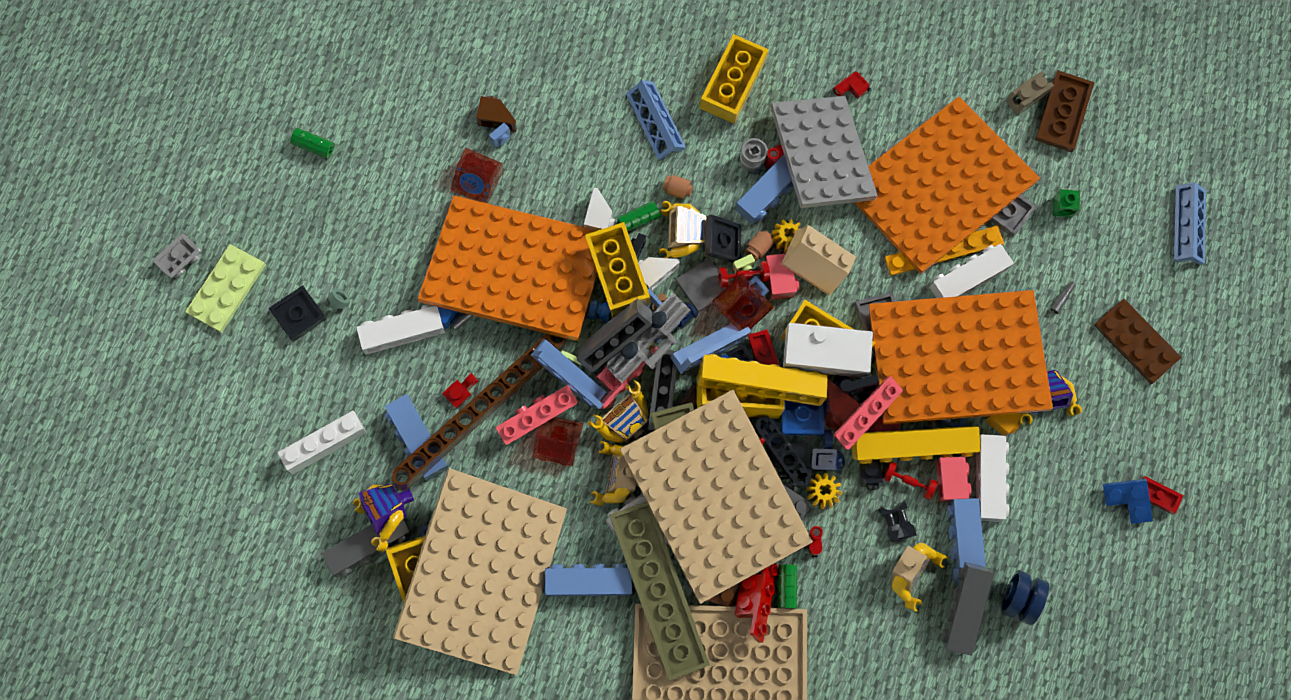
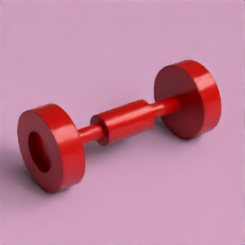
M767 261L759 263L758 271L744 270L728 275L725 267L718 268V280L721 288L728 287V279H745L760 274L762 282L770 281V270Z
M889 462L883 475L885 482L889 483L892 476L902 479L901 482L925 489L924 499L930 500L932 498L938 481L931 479L926 486L906 474L903 476L894 472L897 464Z

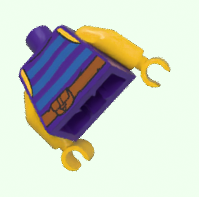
M1047 371L1053 405L1052 410L1067 407L1066 414L1069 417L1074 416L1073 408L1076 414H1080L1082 408L1076 404L1077 397L1074 385L1061 376L1058 371ZM1022 413V418L1024 416L1027 417L1028 425H1030L1033 420L1032 416L1028 413ZM1022 418L1018 422L1020 425L1023 424Z
M393 484L371 485L367 490L359 492V498L353 501V505L357 507L355 511L359 514L366 513L375 533L380 535V537H374L371 541L372 545L377 547L376 550L384 552L387 549L388 542L386 540L390 538L397 526L407 516L404 505L414 501L410 489L397 493Z

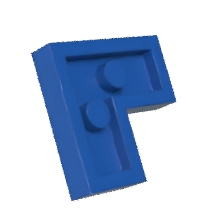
M1146 479L1103 484L1106 506L1128 504L1131 524L1153 521Z

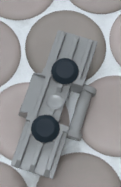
M672 293L652 314V325L617 352L605 366L621 383L643 361L654 369L656 367L655 363L673 344L676 345L679 342L670 332L686 316L690 309ZM657 337L663 341L666 340L653 354L648 349V346Z

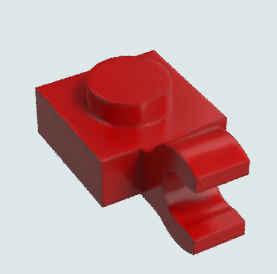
M471 373L464 379L462 384L456 380L442 394L458 409L472 396L469 390L479 381Z

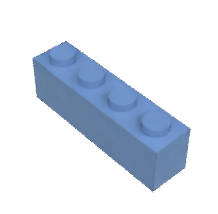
M785 155L736 204L735 210L752 225L756 221L761 222L767 215L766 211L770 207L774 208L781 199L779 197L783 193L787 195L793 188Z
M406 394L386 405L387 413L384 415L390 425L395 424L397 430L394 433L400 442H405L407 448L404 451L409 457L431 436L409 396ZM433 446L428 451L434 454L439 450L436 446ZM442 458L423 475L426 481L448 469L444 459ZM419 460L415 461L417 464L415 468L422 467L424 462Z
M979 498L954 499L947 505V517L951 518L949 538L953 539V547H951L950 553L951 559L955 561V569H953L952 575L953 580L957 582V587L960 582L958 580V572L960 567H964L965 562L986 567Z
M582 564L572 565V568H563V565H550V568L545 569V595L632 596V578L627 564H615L614 568H606L605 564H594L593 568H584Z

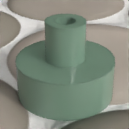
M333 289L328 296L330 301L329 307L333 310L337 308L344 309L350 302L349 296L340 289Z

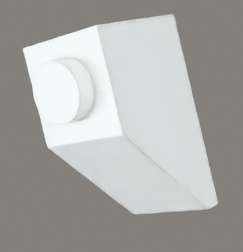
M594 188L584 228L598 231L613 226L615 219H612V210L598 188Z
M652 257L638 262L646 286L651 291L674 273L680 264L677 259Z

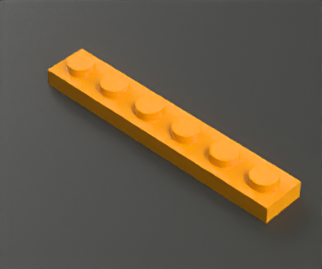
M998 225L974 232L935 264L981 252L991 245L996 247L1001 244L1003 246L1004 242ZM900 252L884 257L890 276L916 270Z

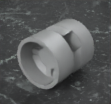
M752 138L743 144L739 162L744 170L754 173L763 168L768 149L762 140Z

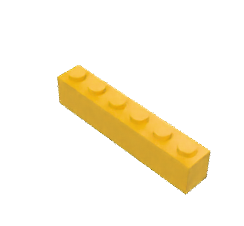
M715 354L704 355L700 362L699 387L724 391L734 390L737 393L821 406L827 398V375L821 374L818 371L807 372L801 371L798 368H783L775 364L764 365L757 361L746 362L740 361L737 358H722Z
M960 426L864 433L852 446V459L859 460L861 464L872 463V459H880V462H892V458L900 457V461L913 460V456H920V459H933V455H940V458L953 457V454L960 453L962 457L973 456V452H980L979 427Z

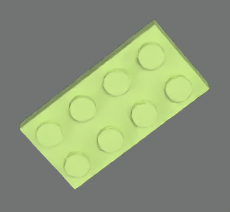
M229 244L185 312L222 333L266 264Z

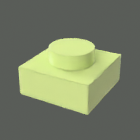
M750 254L734 261L732 266L734 273L752 270L755 264L753 255Z

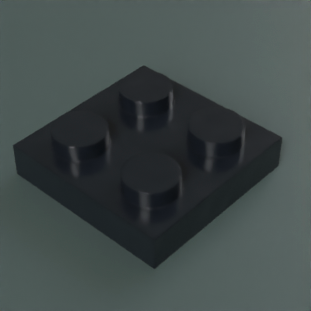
M712 214L706 216L705 255L730 263L741 259V224Z
M303 285L268 308L292 342L327 319Z

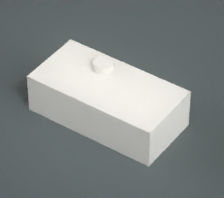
M789 323L786 329L783 368H798L801 371H818L821 374L858 378L869 375L873 332Z

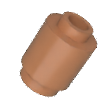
M667 175L663 190L667 191V194L685 200L686 196H691L693 185H691V180L676 175Z
M758 231L746 245L745 253L747 255L752 254L755 261L762 258L774 244L772 235L767 231Z

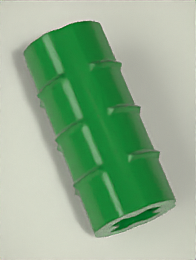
M295 128L290 139L292 145L327 159L331 157L335 147L334 142L300 128Z
M651 201L618 216L617 222L618 224L624 222L629 232L660 218V213L655 202Z
M780 564L778 565L777 575L778 608L797 609V565Z

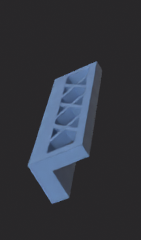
M641 80L626 95L658 160H662L671 152H681L686 147L654 82ZM638 91L641 93L640 103L634 97V94ZM644 106L648 107L650 111L648 119L643 115ZM652 123H655L658 127L657 135H653L651 132ZM661 140H664L668 147L663 152L659 148Z
M1195 182L1176 186L1174 260L1177 262L1192 260L1201 265L1205 264L1206 190Z
M734 323L673 353L670 358L680 373L683 374L700 365L704 355H719L742 343L751 333V330L747 327L739 331Z
M543 339L530 356L565 386H569L571 391L591 408L600 409L603 405L600 400L606 391L546 339Z

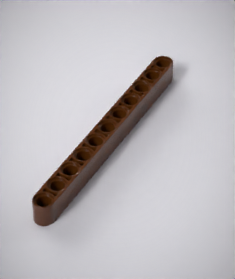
M545 334L394 469L391 476L395 488L401 491L409 489L543 368L539 362L530 356L543 339H546L561 352L565 347L566 338ZM559 338L561 342L554 343L551 339ZM529 364L532 368L524 370L521 366ZM512 377L515 378L517 381L511 384L508 383L506 380ZM494 391H499L502 395L499 397H493L491 393ZM478 405H484L486 406V409L484 411H478L476 410V407ZM465 418L471 420L468 425H462L460 421ZM449 432L455 434V437L452 439H446L444 436ZM433 446L440 449L434 454L428 451ZM415 461L424 462L420 468L412 466ZM400 475L408 477L405 482H398L396 480Z

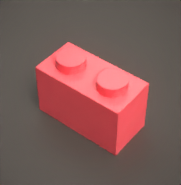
M785 254L766 256L765 259L770 270V281H768L770 300L795 297L796 292L799 290L798 278L795 279L794 272L781 265Z
M965 457L939 458L936 461L939 502L969 499L972 490L971 484L967 481L969 464L966 463Z

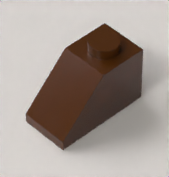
M494 96L480 97L476 116L478 126L497 129L505 123L510 131H517L516 120L500 99Z

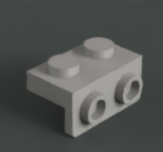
M182 233L152 261L170 279L173 276L177 279L185 271L183 267L188 262L193 264L201 257L198 254L201 250Z

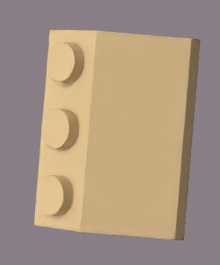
M807 225L796 230L781 265L824 293L831 295L849 274L856 256Z

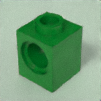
M1060 189L1053 197V216L1073 218L1080 210V191Z

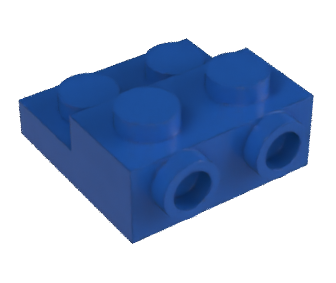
M784 400L785 410L780 416L781 432L783 435H824L823 403L821 406Z

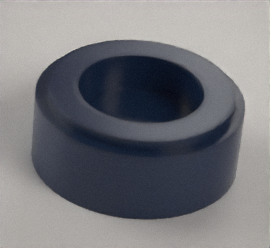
M824 429V435L822 436L823 449L833 448V434L830 429Z

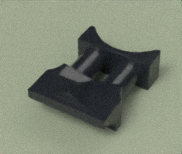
M905 500L895 510L879 508L880 515L885 516L888 525L887 536L891 543L917 536L914 525L907 519L905 509L908 507ZM895 512L897 513L900 524L897 525L893 516V513Z

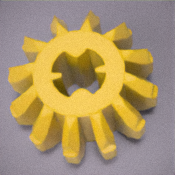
M783 219L781 225L775 224V230L772 231L771 235L774 237L772 239L774 244H778L777 250L783 247L784 253L787 252L796 230L800 227V222L794 225L792 219L789 220V223Z
M825 473L823 479L819 474L815 476V480L811 479L809 484L812 487H807L806 491L812 493L807 497L808 500L815 499L812 504L813 506L820 503V509H824L826 505L832 508L833 502L838 503L840 501L837 496H841L842 491L836 489L841 486V483H833L836 479L835 476L828 480V474ZM819 488H827L828 491L826 492V494L822 495L820 493L822 490H819Z

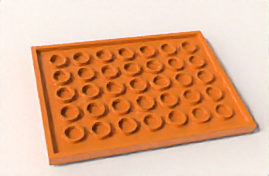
M958 96L868 166L878 196L875 200L853 203L910 264L922 274L1035 185L1040 177Z
M453 196L418 296V302L578 341L598 274L585 237L586 234L595 231L570 223Z
M1034 290L869 304L879 385L890 376L903 390L882 413L883 424L1041 412L1053 409Z

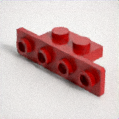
M776 563L763 569L761 575H752L740 583L734 615L737 618H752L750 635L758 643L764 642V636L767 633V620L771 612L770 604L775 590L774 582L778 574Z

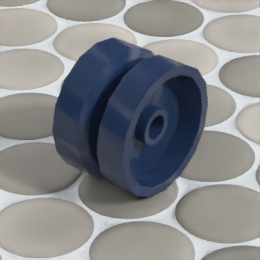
M1021 570L1016 571L1006 588L1001 604V613L1011 618L1018 615L1020 622L1030 626L1034 625L1040 617L1048 598V581L1038 577L1032 580L1029 573Z

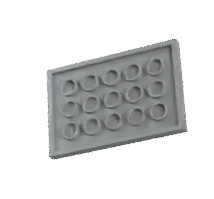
M845 96L774 102L771 104L770 109L800 208L871 201L877 198L878 195Z

